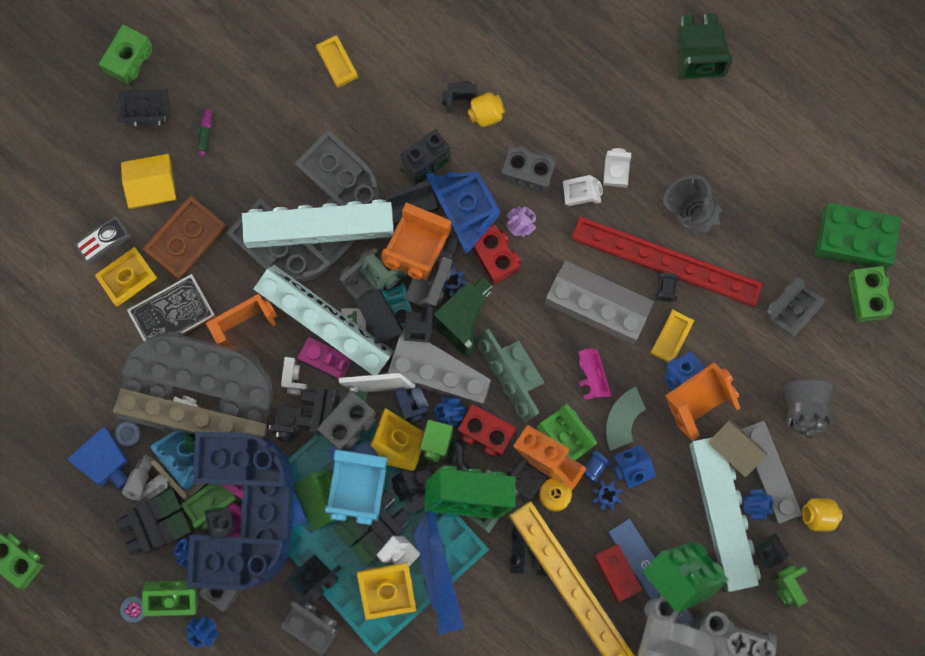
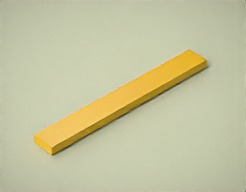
M527 502L510 514L509 518L602 656H634L532 502Z

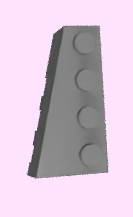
M404 331L400 334L387 373H401L422 389L447 397L453 396V398H459L460 401L482 408L491 379L431 343L404 341Z

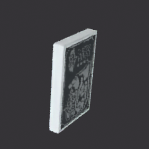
M192 274L127 310L143 341L165 332L187 334L216 318Z

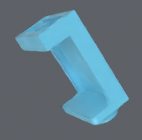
M335 450V465L328 506H326L325 512L331 514L330 519L346 521V517L356 518V523L371 525L372 521H378L388 460L386 457Z

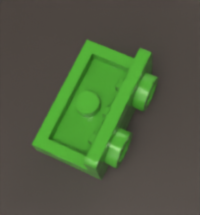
M568 404L562 406L556 413L537 426L541 433L568 447L570 450L566 456L574 461L597 444L592 432L584 426L577 413Z
M209 484L183 502L181 506L193 522L195 529L200 530L203 528V530H206L208 525L204 510L230 507L232 503L236 505L241 500L222 485Z
M795 564L777 572L779 577L774 579L773 582L778 589L776 595L783 605L799 607L808 602L795 580L796 577L807 572L805 566L797 568Z

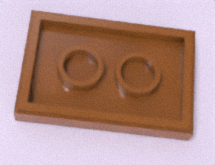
M190 195L142 250L180 281L224 233L228 226Z

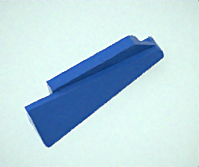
M426 512L413 535L417 550L420 552L419 558L432 608L437 611L438 632L441 635L463 629L464 625L434 512Z

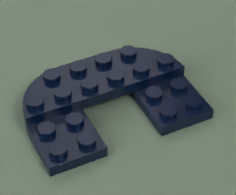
M196 431L193 483L243 485L240 537L224 536L218 539H211L210 535H190L187 587L223 590H245L260 587L271 581L281 571L290 552L294 499V476L291 464L284 451L267 437L248 433Z

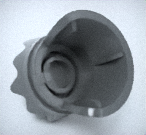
M687 175L677 179L668 187L663 203L670 212L676 214L684 232L688 231L694 237H697L698 233H708L713 224L720 225L719 213L722 212V209L718 204L719 202L713 198L711 185L707 179L700 175Z
M799 380L784 384L782 391L788 405L786 426L791 427L793 425L795 432L805 435L806 438L816 437L815 433L825 432L827 423L833 425L831 409L829 408L834 387L833 383L824 380Z

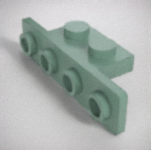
M490 329L484 330L475 338L477 347L500 382L504 393L515 407L516 413L526 423L539 414L528 392L540 387L545 382L520 341L501 349Z

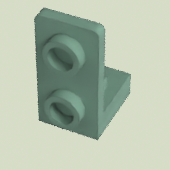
M373 253L365 258L360 269L361 273L376 290H382L386 287L390 289L402 277H410L407 272L399 269L388 271L384 263L378 260Z

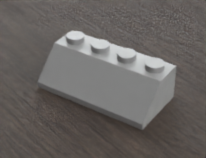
M566 260L545 300V305L633 346L654 301Z

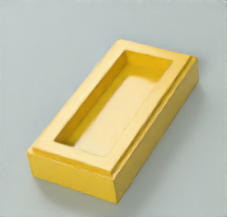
M337 35L316 45L337 88L358 78V74Z
M672 309L650 354L669 363L679 353L695 320Z

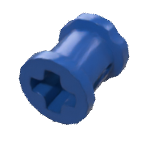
M594 450L592 458L584 466L586 471L583 475L596 484L599 475L606 467H610L611 463L602 454Z

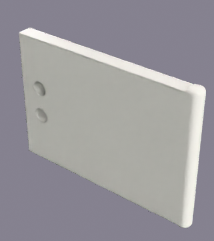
M401 373L339 378L341 385L349 389L350 392L353 391L355 393L390 391L402 388L414 389L416 387L413 382Z

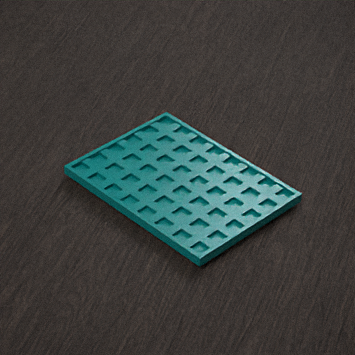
M375 422L367 431H362L360 444L372 442L377 428ZM315 435L288 459L293 471L294 484L312 473L329 468L333 475L334 466L329 448L335 446L325 437ZM387 465L383 491L387 490L396 501L386 510L393 516L403 507L412 517L403 528L405 531L400 536H404L417 549L413 534L426 511L424 509L413 516L411 515L407 507L411 503L410 498L401 502L393 491L391 481L394 476L407 469ZM434 512L452 583H454L489 549L459 515L446 514L441 516L440 513ZM336 520L317 530H312L309 521L293 528L289 556L299 567L314 554L331 571L338 565L342 567L341 571L337 574L339 578L337 583L329 590L325 587L323 595L374 654L431 604L420 558L418 557L409 567L416 611L366 620L357 571L395 564L393 562H383L378 557L369 567H366L351 550L353 547H348L333 530L344 521ZM367 532L358 542H360L370 532Z

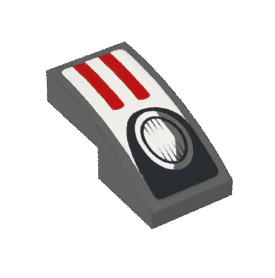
M116 216L85 235L74 245L86 264H93L107 251L118 248L131 237V234L121 218Z

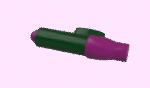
M204 110V116L198 125L197 134L200 137L197 151L200 156H204L208 149L210 129L212 128V111Z

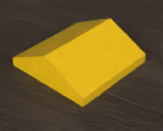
M169 154L121 162L122 184L129 209L177 201Z
M135 247L95 275L116 307L157 279L152 269Z
M385 408L382 411L371 446L379 457L387 458V465L413 471L418 463L425 432Z
M408 562L357 571L366 620L416 611Z

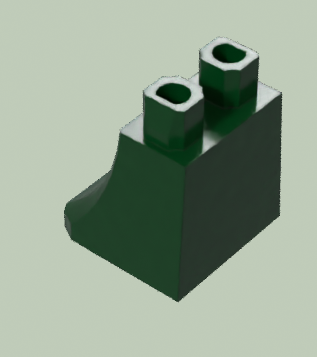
M716 13L703 15L702 25H695L694 15H682L677 33L678 80L726 77L732 64V56L726 43L722 23L718 22Z
M482 276L474 284L468 281L433 317V327L466 358H469L473 353L474 327L480 314L485 309L486 299L491 295L490 290L493 287Z

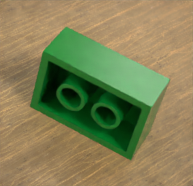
M828 203L821 212L814 257L869 268L883 266L884 271H887L894 265L901 217Z
M444 466L425 483V511L498 519L515 508L516 477L507 476L505 472L486 474L482 473L480 469L460 471L455 466Z
M695 541L662 551L643 571V574L676 612L709 600L729 580L725 575L724 569L719 564L713 562L707 555V550Z

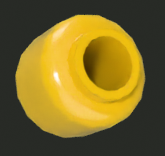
M491 92L473 98L471 100V109H468L471 121L473 123L477 122L481 127H487L500 122L502 114L505 113L500 96H495Z
M554 479L545 481L540 488L539 501L548 511H562L571 502L572 490Z
M813 498L804 505L802 519L810 530L833 531L842 520V510L833 499Z

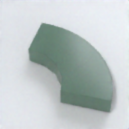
M636 387L625 392L616 401L609 413L605 432L609 452L633 442L631 433L633 422L637 415L646 410Z

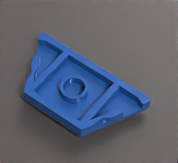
M448 172V175L434 176V173L426 174V178L430 180L431 188L447 219L452 221L451 226L465 254L468 253L500 215L492 195L479 172H466L464 174Z

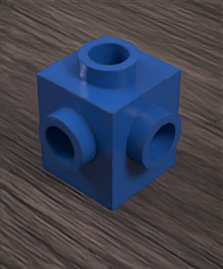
M690 351L681 358L675 357L667 364L664 378L669 388L674 390L706 367Z
M641 444L613 456L616 467L613 468L619 482L622 480L625 482L628 489L656 477L651 459Z

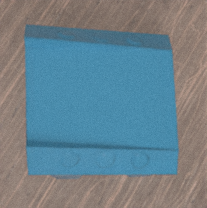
M176 430L152 444L151 449L183 489L189 490L191 486L196 484L193 483L194 453L186 449L185 435L187 432Z

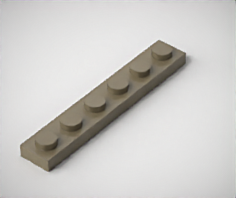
M120 388L113 410L115 415L196 434V431L257 434L265 437L268 427L265 423Z

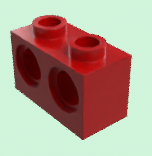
M496 224L490 227L472 248L493 286L518 273L519 264L521 263L516 251H511L506 244L509 240L504 230L501 229L499 231ZM488 239H493L497 242V246L487 248L484 242ZM506 260L509 263V267L499 269L496 266V262Z
M472 404L458 429V434L461 435L460 439L471 446L476 443L483 447L482 451L495 458L496 455L502 457L516 431V427ZM471 421H478L482 425V429L478 433H472L468 430L467 426ZM500 433L504 438L503 443L500 445L492 444L489 439L491 434Z
M619 544L593 557L616 602H620L642 590Z

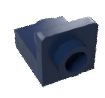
M405 388L395 390L404 420L410 421L411 424L425 420L424 416L428 415L427 407L412 411V408L416 407L412 393L407 394Z

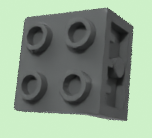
M292 601L290 605L293 608L280 628L323 656L340 631V629L335 627L338 622L326 614H322V616L314 612L316 607L309 602L302 607L297 601Z

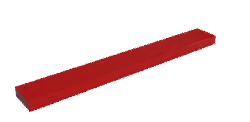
M581 216L571 238L572 241L656 272L676 274L681 281L751 307L756 306L764 284Z

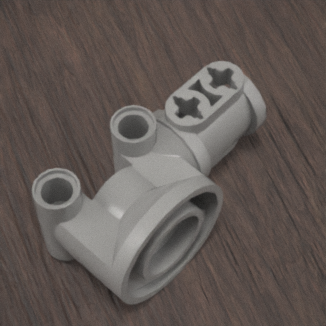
M664 597L649 599L644 606L647 621L638 656H765L766 651H768L767 656H775L777 638L774 633L766 631L760 634L737 627L733 621L728 620L721 612H702L697 614L693 620L694 628L673 622L678 612L674 610ZM660 603H661V605L663 606V613H662V614H661L660 611H659V605H660ZM709 620H711L712 622L711 628L709 626Z

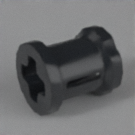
M659 273L657 277L659 287L658 293L655 294V299L662 302H676L675 290L679 276L672 273Z

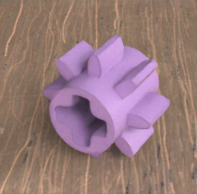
M518 206L506 215L510 219L506 224L507 228L515 236L522 235L524 237L536 229L533 224L536 221V216L527 207L521 208Z

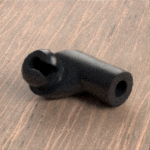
M458 439L453 441L448 448V462L460 471H467L472 468L463 460L466 444L463 440Z

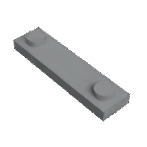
M765 421L743 428L742 430L767 452V456L755 467L763 490H766V495H772L773 515L777 524L801 516V510Z

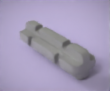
M158 475L144 486L141 496L136 500L145 502L154 498L168 487L167 482H169V479Z

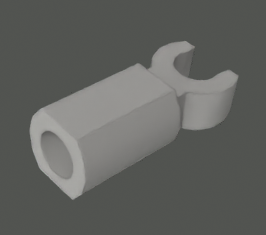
M144 455L143 460H138L135 469L131 471L123 488L122 494L132 500H136L141 496L149 477L147 473L152 466L150 462L154 459Z

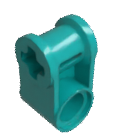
M401 282L397 287L381 290L396 317L400 314H406V312H412L410 302L405 300L407 291L404 282Z

